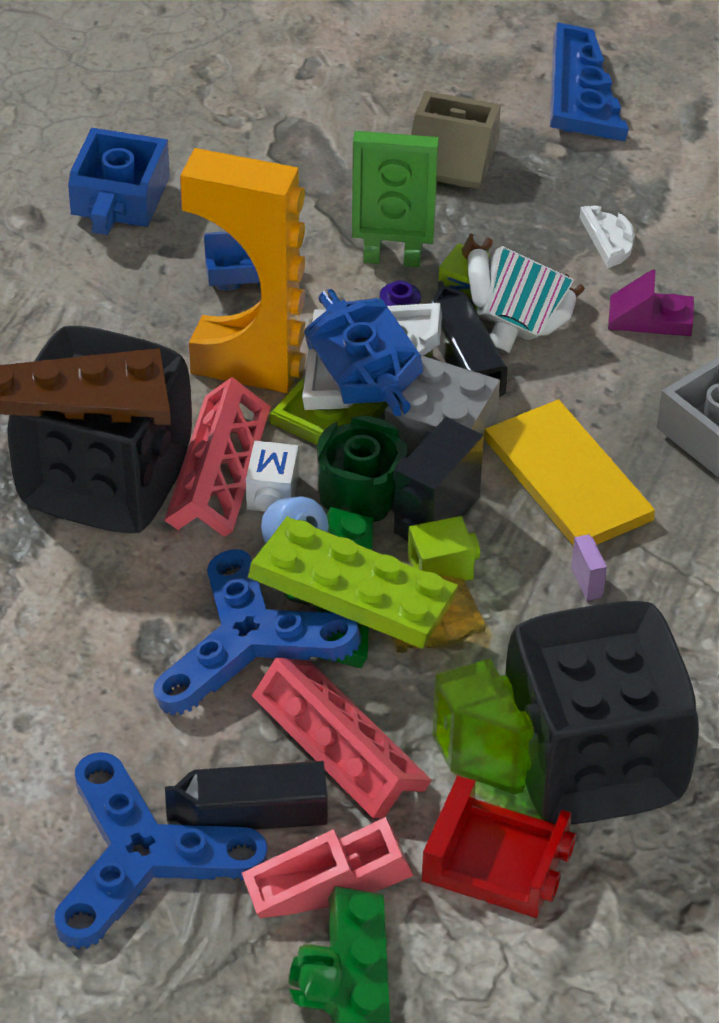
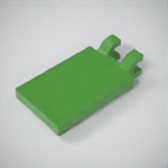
M366 131L354 132L352 238L364 239L363 263L379 264L380 248H382L383 240L405 242L404 266L420 268L423 244H433L439 137Z

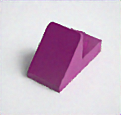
M650 270L610 295L608 330L691 336L694 296L654 293L656 270Z

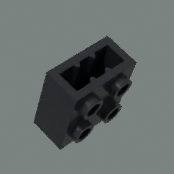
M445 417L433 431L428 430L422 436L418 447L409 457H403L398 462L393 472L395 499L392 504V512L394 513L395 534L408 542L409 526L458 516L463 517L480 498L483 434Z

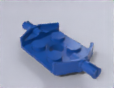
M327 289L328 296L325 291L321 292L319 302L326 311L306 327L304 334L308 349L315 350L339 387L342 402L344 404L386 401L395 416H402L401 410L404 415L408 413L411 405L402 392L424 371L420 353L384 301L379 298L346 302L345 299L340 301L332 289ZM363 337L367 340L361 343L353 342L354 340Z

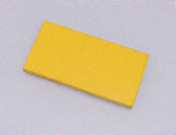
M559 399L485 428L484 440L573 546L574 537L590 534L596 545L654 521L655 509Z

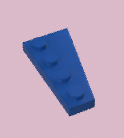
M559 22L556 24L553 36L550 127L561 129L565 132H577L625 142L629 129L626 121H622L620 118L621 106L618 98H613L611 92L612 81L609 73L604 72L602 66L604 58L593 29Z

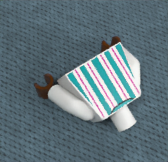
M469 234L462 247V254L468 260V276L472 301L477 306V313L480 319L494 325L490 337L499 353L509 355L517 336L526 340L537 338L540 335L548 336L571 319L576 298L585 288L582 284L573 289L571 285L574 279L570 278L568 274H561L503 246L491 251L490 255H488L493 244L492 239L487 237L482 246L475 243L473 239L474 234Z

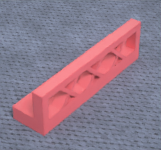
M233 377L215 388L204 398L164 521L177 530L197 517L223 537H226L234 530L246 490V476L254 441H261L271 406ZM240 403L254 413L252 421H245L239 406ZM230 433H237L243 447V452L236 453ZM227 463L234 479L232 484H226L220 464ZM210 496H218L224 511L223 516L208 506Z
M275 658L252 694V697L316 761H324L325 771L372 818H384L402 791L425 792L432 781L311 661Z

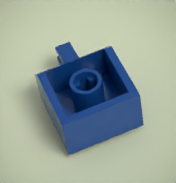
M91 127L70 171L68 190L71 215L91 218L93 222L92 233L104 235L109 234L115 222L148 227L170 178L168 139Z

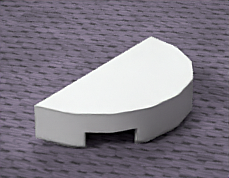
M583 206L580 208V219L606 267L610 268L625 261L632 252L635 238L633 226L627 218L620 213L616 217L610 213L601 212L600 206Z

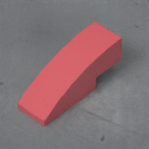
M386 817L342 838H339L333 829L242 872L259 918L291 915L329 907V896L335 886L374 893L414 876L399 839Z

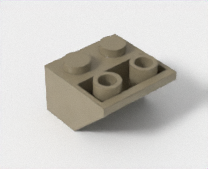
M430 91L424 92L415 113L411 135L439 137L437 182L458 185L464 188L481 189L499 142L501 104Z

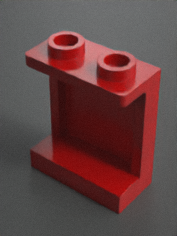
M457 775L424 848L421 881L537 919L544 900L553 902L561 879V872L556 871L560 860L568 863L574 850L577 833L570 831L572 813L561 810L558 820L554 824L475 799L476 781Z

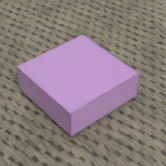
M590 534L574 537L571 569L586 601L602 598L607 566Z

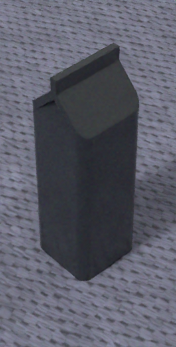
M438 281V292L431 303H440L441 336L440 345L437 347L443 359L448 364L499 379V397L503 396L506 393L508 368L471 300L464 292L447 287L443 281Z
M324 761L197 769L189 772L175 786H165L167 821H178L182 825L246 827L262 830L328 824V795Z

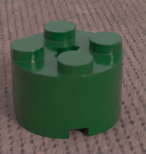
M356 416L351 417V423L338 427L337 421L322 432L317 444V489L320 495V503L324 508L330 509V507L371 517L373 522L381 521L387 516L388 511L392 509L395 499L394 469L403 457H407L406 442H403L399 437V430L393 424L376 417Z

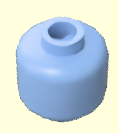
M303 496L277 500L267 508L262 517L261 531L265 543H267L287 516L295 520L306 521L313 527L328 532L329 528L327 515L322 506L313 499Z

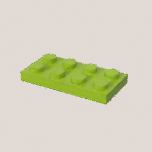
M288 516L253 559L248 578L421 649L424 648L453 602L458 587L457 584L447 581L435 573L422 571L400 562L393 556L382 555L357 545L348 538L335 536L313 527L306 521L295 520Z

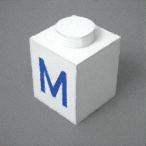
M254 441L246 476L247 510L265 512L277 500L295 497L299 477V445Z

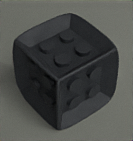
M64 326L55 332L44 345L35 361L160 348L170 407L171 425L154 424V417L133 416L131 423L113 422L111 415L85 413L84 420L66 419L65 415L59 411H44L40 417L9 415L8 446L14 485L20 499L36 510L72 522L113 532H142L155 518L181 471L191 438V385L188 367L183 356L168 347L151 341L94 327Z
M643 601L604 603L544 614L526 620L514 628L508 643L504 682L508 728L526 788L542 820L556 824L561 810L572 813L570 824L595 822L655 810L681 799L688 789L693 773L698 745L699 720L695 694L688 671L673 634L659 609L653 603Z

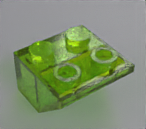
M491 658L436 674L432 736L450 771L514 795L524 792L526 771L531 768L528 754L529 741L533 740L534 731L528 714L525 711L519 712L514 702L513 689L507 676L499 675Z

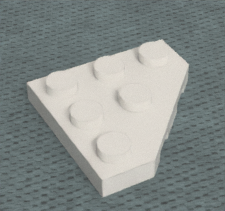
M440 303L387 306L420 355L424 356L440 345L442 323ZM314 310L313 321L326 310ZM363 337V338H358V339L354 340L353 342H354V343H361V342H365V341H367V340ZM310 349L308 351L302 396L305 410L349 408L353 404H344L342 402L339 387L315 350Z

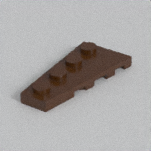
M160 348L0 365V414L40 417L44 411H59L65 415L66 419L82 420L85 418V413L111 415L113 422L129 423L132 422L133 416L154 417V424L171 425L170 407Z

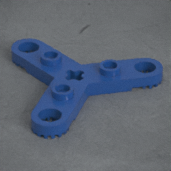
M240 549L224 551L216 555L210 561L207 568L221 626L159 676L153 687L155 698L164 713L168 714L170 712L171 715H176V712H179V715H182L185 710H188V712L192 711L193 706L197 708L199 701H202L209 692L215 693L256 657L310 660L311 657H319L324 660L331 658V661H336L340 657V660H343L347 654L349 657L352 656L353 650L357 652L359 649L358 645H361L362 637L357 622L336 613L267 610L260 583L248 578L252 562L251 556L246 551ZM231 566H234V569H237L239 566L240 570L236 573L223 575V573H227L226 568L230 571L232 570ZM337 630H339L340 633H343L345 631L346 635L341 639L336 641H327V635L329 637L332 636L331 632H334V634L336 635L338 634ZM185 684V687H188L181 694L169 695V693L173 692L172 688L178 689L176 685H179L181 688Z
M103 752L87 755L79 761L75 768L76 788L108 848L57 907L54 915L57 936H59V940L62 943L65 942L66 946L70 948L75 946V949H81V947L85 946L87 949L93 943L97 945L99 939L104 938L106 931L116 920L118 921L154 877L215 880V877H231V879L235 880L240 878V881L244 880L242 872L267 861V843L259 832L246 827L157 824L122 762L116 756ZM100 769H103L104 773L108 771V774H112V778L103 784H94L87 780L90 777V773L92 775L95 774L94 770H97V773H99ZM141 844L144 849H149L150 854L141 856L138 851L133 852V846ZM244 844L246 848L251 847V850L255 851L253 857L242 861L235 860L229 856L232 847L236 849L237 845H240V848H242ZM79 912H82V915H86L87 912L88 916L91 917L93 915L95 920L92 925L84 929H74L67 923L69 922V917L72 919L74 917L73 914L78 916Z

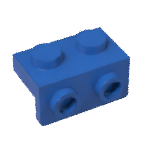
M224 231L204 234L205 266L209 286H216L219 290L239 289L241 284L257 283L260 286L259 277L253 262L243 247L229 233Z

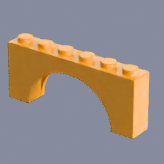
M194 148L180 175L182 211L193 213L215 223L229 233L243 247L257 271L261 286V301L239 314L201 316L189 341L190 374L224 381L233 377L243 385L288 394L294 379L302 377L306 362V354L300 352L305 336L306 324L304 321H300V314L305 303V290L300 289V281L305 269V257L299 255V249L304 239L305 223L299 221V214L304 204L305 189L304 187H299V167Z

